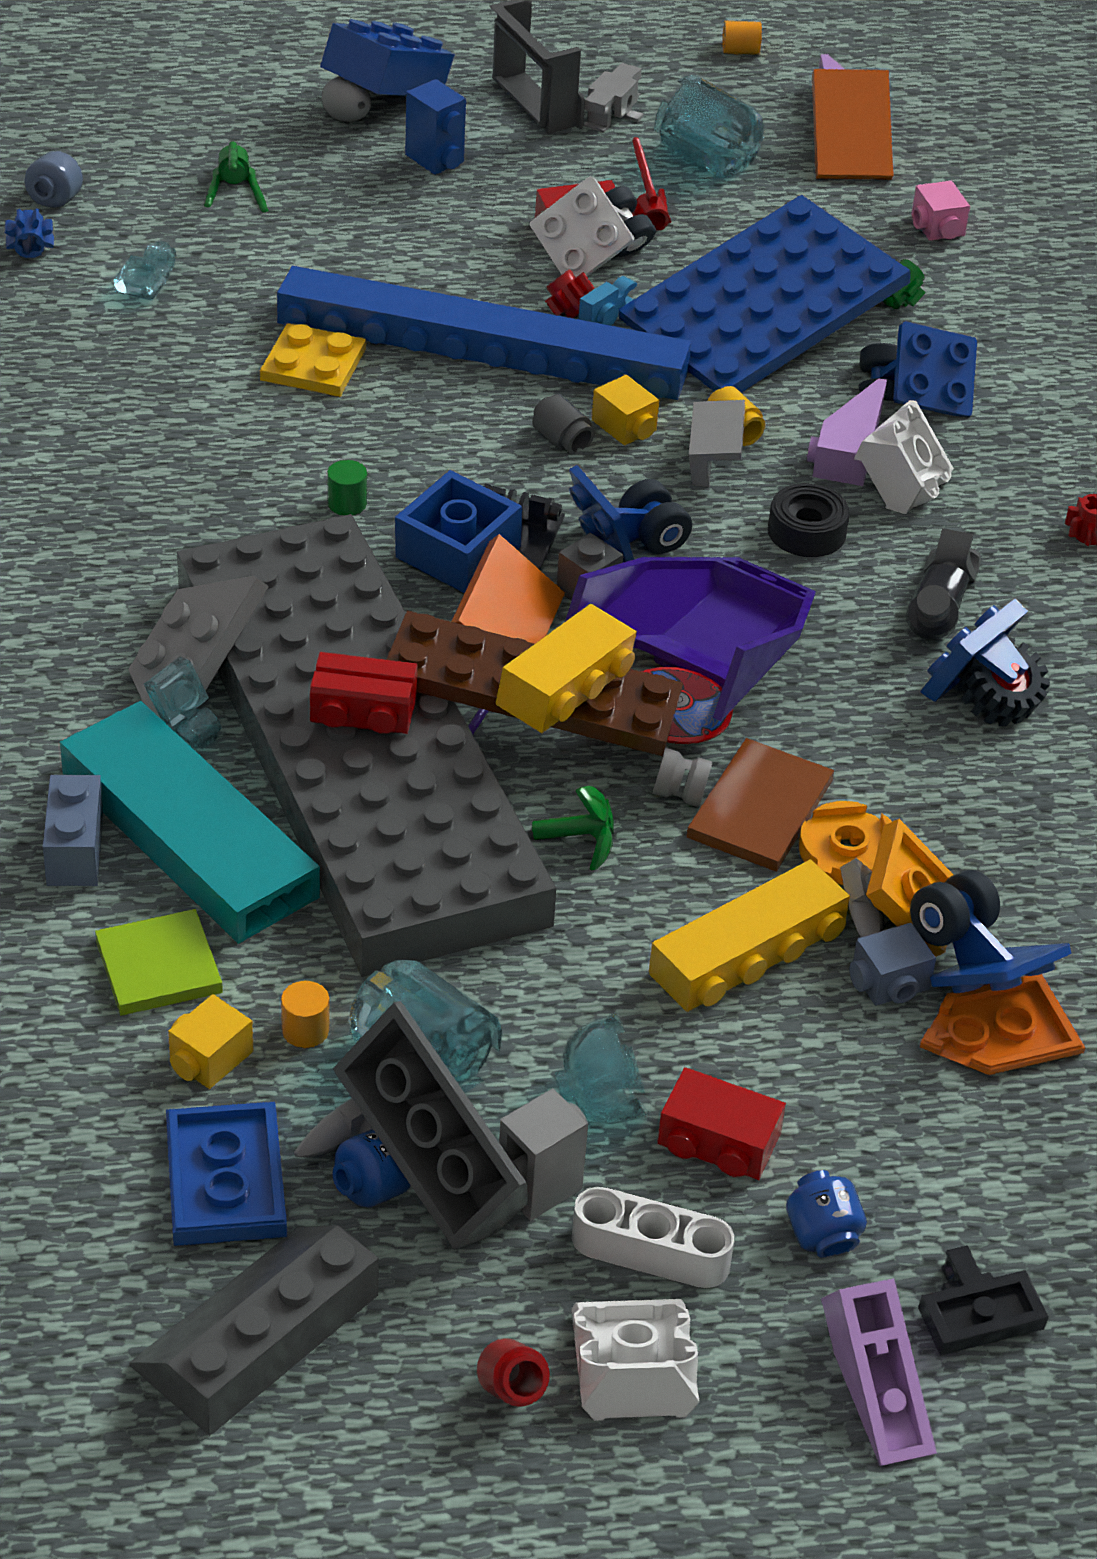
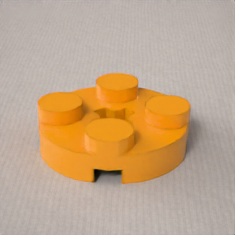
M835 801L823 804L813 811V817L807 822L804 821L801 826L799 838L800 856L803 862L811 859L836 883L844 885L840 867L857 858L872 871L883 826L892 821L883 813H881L880 819L875 815L866 813L867 805L858 802ZM849 839L852 845L858 846H845L841 844V840Z

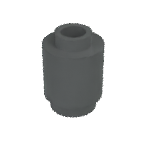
M556 394L543 398L534 409L533 427L558 450L562 451L565 449L572 455L578 452L577 448L584 449L592 443L595 432L591 427L590 420L562 395Z

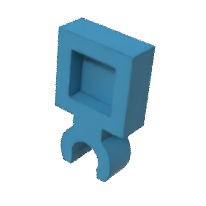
M621 276L613 285L608 282L600 285L580 298L578 320L612 326L618 317L619 309L634 300L627 295L637 287V283L625 276Z

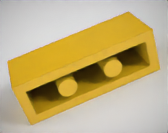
M589 604L503 667L496 705L540 733H544L558 721L563 722L567 720L575 708L588 698L591 700L596 698L603 687L616 677L621 678L627 674L635 660V653L632 651L637 631L593 604Z

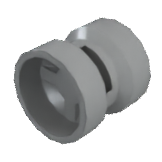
M665 748L652 794L665 798L670 795L682 797L684 803L699 807L712 761L699 757L692 761L683 758L678 751ZM687 769L689 773L684 787H681L684 771Z

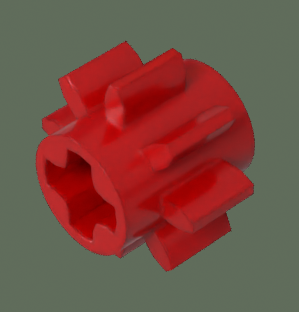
M569 269L546 286L551 296L545 300V303L554 315L558 316L564 312L568 318H574L579 314L580 298L588 294L595 287L584 272L576 277L571 269Z
M1088 494L1083 498L1079 497L1076 507L1068 506L1065 525L1070 526L1068 536L1076 537L1078 541L1086 546L1097 545V494Z

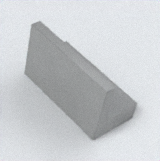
M745 400L693 402L689 445L692 486L710 487L712 461L742 459Z

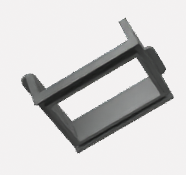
M510 0L489 5L497 13L494 26L492 78L548 134L577 127L579 130L583 129L585 99L583 94L578 92L581 50L578 47L550 53L530 34L531 0ZM526 54L542 69L541 88L525 73Z

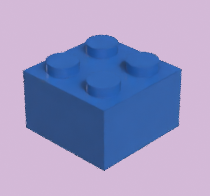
M449 470L395 516L396 558L465 593L490 540L500 534L517 550L521 547L522 506Z

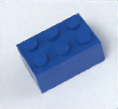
M350 19L348 24H332L320 67L376 94L406 95V91L434 79L446 85L455 54L443 49V42L428 36H421V38L414 36V29L409 26L393 22L391 27L378 21H371L369 25L359 20Z

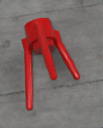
M634 137L632 143L646 193L637 198V206L632 215H646L653 223L656 231L664 230L671 223L665 190L660 188L657 196L640 139Z

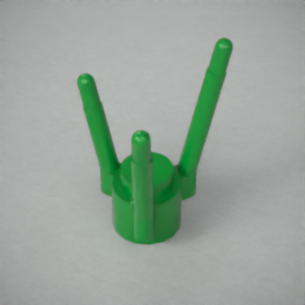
M230 142L228 146L222 148L219 152L218 167L212 171L213 178L206 195L204 207H211L221 181L224 180L230 184H238L247 180L261 212H268L266 201L256 179V171L249 166L247 151L237 145L236 142Z

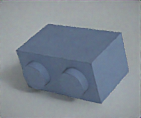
M50 775L43 839L47 886H98L104 816L101 775Z

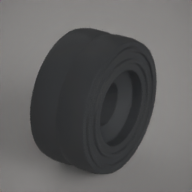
M801 483L787 486L781 489L771 502L768 520L769 537L776 546L793 555L821 557L832 554L840 549L846 540L850 515L848 504L836 491L822 485ZM810 518L816 520L817 522H808L800 519Z

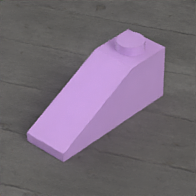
M877 379L825 419L819 437L811 436L807 462L814 463L812 477L859 486L864 485L867 470L862 461L854 460V457L861 442L878 428L887 380Z
M894 1278L839 1289L821 1298L834 1355L879 1465L883 1466L937 1454Z

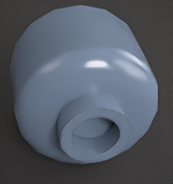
M50 151L31 163L26 170L25 188L30 198L37 204L53 208L61 207L81 190L83 183L82 170L77 161L69 154L61 151Z

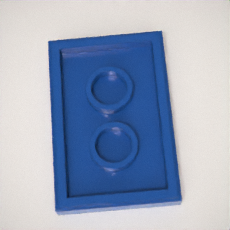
M275 1102L166 1109L173 1245L287 1237V1220Z

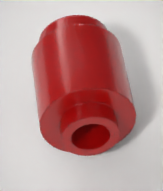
M499 1339L490 1343L482 1351L477 1362V1377L481 1386L489 1394L512 1406L523 1407L535 1403L543 1396L549 1384V1366L543 1355L537 1350L513 1339Z

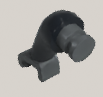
M942 528L938 547L931 550L924 567L925 575L914 591L907 607L906 621L909 628L917 636L926 640L938 641L948 637L955 630L958 623L959 608L968 582L975 583L981 563L980 553L975 549H971L973 534Z

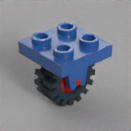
M1013 599L1001 610L995 605L990 607L975 622L974 625L977 627L971 632L965 627L947 644L946 647L951 653L945 652L928 668L927 672L932 677L920 692L936 702L957 685L958 691H966L961 698L963 703L966 705L972 702L975 705L970 712L976 717L980 712L986 714L984 722L990 725L996 718L998 719V726H1008L1011 721L1014 724H1018L1024 718H1028L1044 700L1048 693L1046 689L1050 686V679L1043 678L1048 673L1046 665L1037 666V662L1041 659L1037 652L1030 656L1026 653L1030 646L1022 642L1019 647H1016L1015 638L1008 637L1028 611L1016 599Z

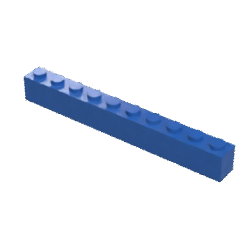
M293 265L277 292L278 324H303L310 328L335 333L342 332L350 336L364 338L373 344H388L407 348L411 351H424L445 355L452 359H466L486 363L493 367L502 366L528 371L535 375L544 374L565 378L572 382H585L601 386L624 375H628L656 398L664 397L674 400L679 399L688 374L692 342L690 340Z

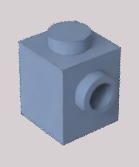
M907 923L858 938L853 962L849 966V973L854 987L859 992L866 991L875 1006L890 1001L899 1004L909 1001L919 992L930 989V976L933 975L936 957L913 924Z

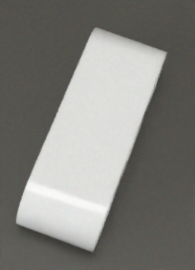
M604 1187L586 1189L575 1200L572 1242L574 1247L583 1255L701 1288L716 1287L723 1283L729 1275L734 1246V1233L731 1227L721 1219Z

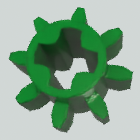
M902 259L899 263L910 270V283L883 300L886 305L893 309H899L902 305L914 307L926 293L920 287L925 279L921 269L913 262Z

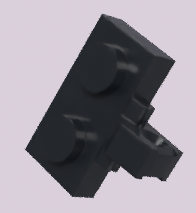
M968 1245L946 1251L947 1257L941 1269L948 1282L943 1283L942 1291L922 1295L918 1306L940 1356L1044 1330L1049 1318L1026 1270L995 1278L990 1272L981 1274Z

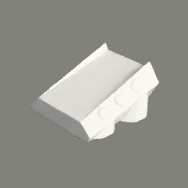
M909 400L861 442L854 457V460L862 461L886 504L885 508L903 514L908 513L913 507L935 499L939 494V485L948 482L951 478V472L954 470L918 403L913 400Z
M682 1299L576 1302L571 1311L582 1408L594 1421H602L605 1418L676 1416L681 1418L687 1417L698 1405V1350L696 1343L690 1340V1316Z

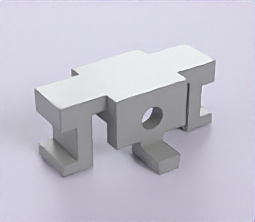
M621 63L612 73L604 71L588 87V97L585 99V110L588 111V118L584 127L604 133L611 126V107L615 108V117H623L635 122H639L643 118V113L632 110V106L638 101L640 96L638 81L641 79V68Z

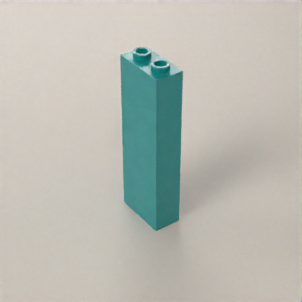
M142 701L118 711L60 741L62 773L64 775H101L104 814L236 943L239 944L320 898V866Z

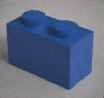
M437 79L406 91L405 155L434 175L447 169H455L463 163L466 98Z

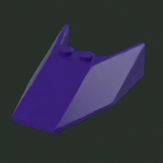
M641 557L579 575L565 622L589 604H593L636 630L633 648L653 655V660L657 664L664 667H677L698 672L722 687L713 718L722 721L800 638L816 591L739 557Z

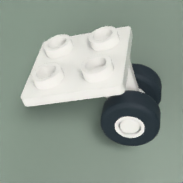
M592 176L586 178L530 222V227L561 275L571 269L576 277L582 272L588 277L615 255L623 257L641 250L653 239L656 233V228L648 216L643 214L632 215L637 206V199L628 187L619 186L605 193L597 180Z

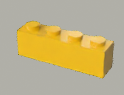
M810 859L652 942L649 975L686 1012L702 1004L712 1006L722 999L727 990L742 982L747 985L753 984L773 965L781 961L791 963L798 959L808 946L821 939L829 942L839 936L846 925L850 895Z

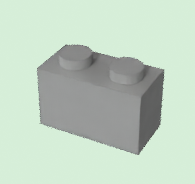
M554 1088L500 1119L499 1144L527 1183L528 1204L521 1212L530 1221L579 1192L583 1186L588 1122L582 1110L577 1105L568 1103Z

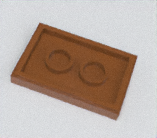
M746 738L688 826L687 838L777 872L799 837L803 822H807L810 819L813 811L832 783L834 770Z

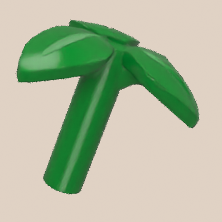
M584 786L575 791L590 814L535 820L532 822V832L535 840L585 834L592 835L596 839V846L589 869L597 870L607 860L613 848L614 819L609 800L605 799L604 795L595 787Z

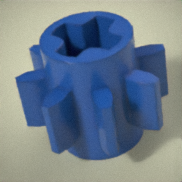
M37 208L24 211L17 209L14 221L5 220L6 248H14L20 256L25 258L42 256L45 247H54V235L52 234L53 220H44Z

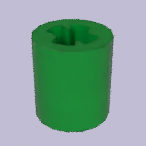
M340 460L329 466L327 471V503L332 512L344 516L349 514L356 515L366 508L367 469L363 464L353 460Z

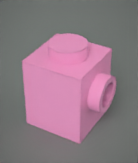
M953 181L916 185L911 214L914 227L921 229L929 241L965 236L970 205Z

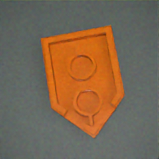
M1042 974L1022 976L1021 985L1006 990L992 991L990 984H986L981 988L968 992L947 993L931 1027L927 1029L920 1042V1048L987 1075L1085 1052L1084 1044Z

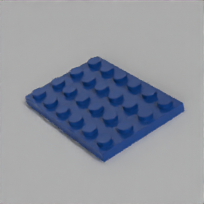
M801 194L619 309V319L633 330L692 341L688 372L714 392L726 386H733L742 393L909 284L910 270Z

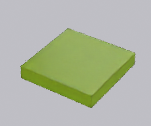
M196 909L95 930L96 943L120 1016L223 993L222 980Z

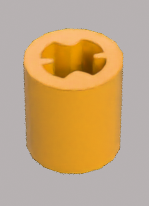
M724 21L722 33L723 54L760 55L762 41L761 22Z
M298 981L289 985L283 991L281 997L282 1033L288 1043L296 1047L309 1048L321 1044L328 1037L329 995L322 985L313 981Z

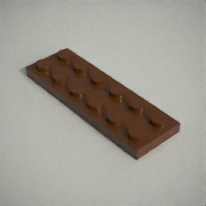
M407 610L386 660L417 663V692L516 718L496 705L502 669L506 664L533 646L534 643L520 638H511L481 630L475 626H465L435 618L429 614H420ZM630 669L623 677H616L605 685L596 698L592 700L588 698L576 707L567 720L563 722L558 721L551 727L663 757L683 682L668 679L662 675Z

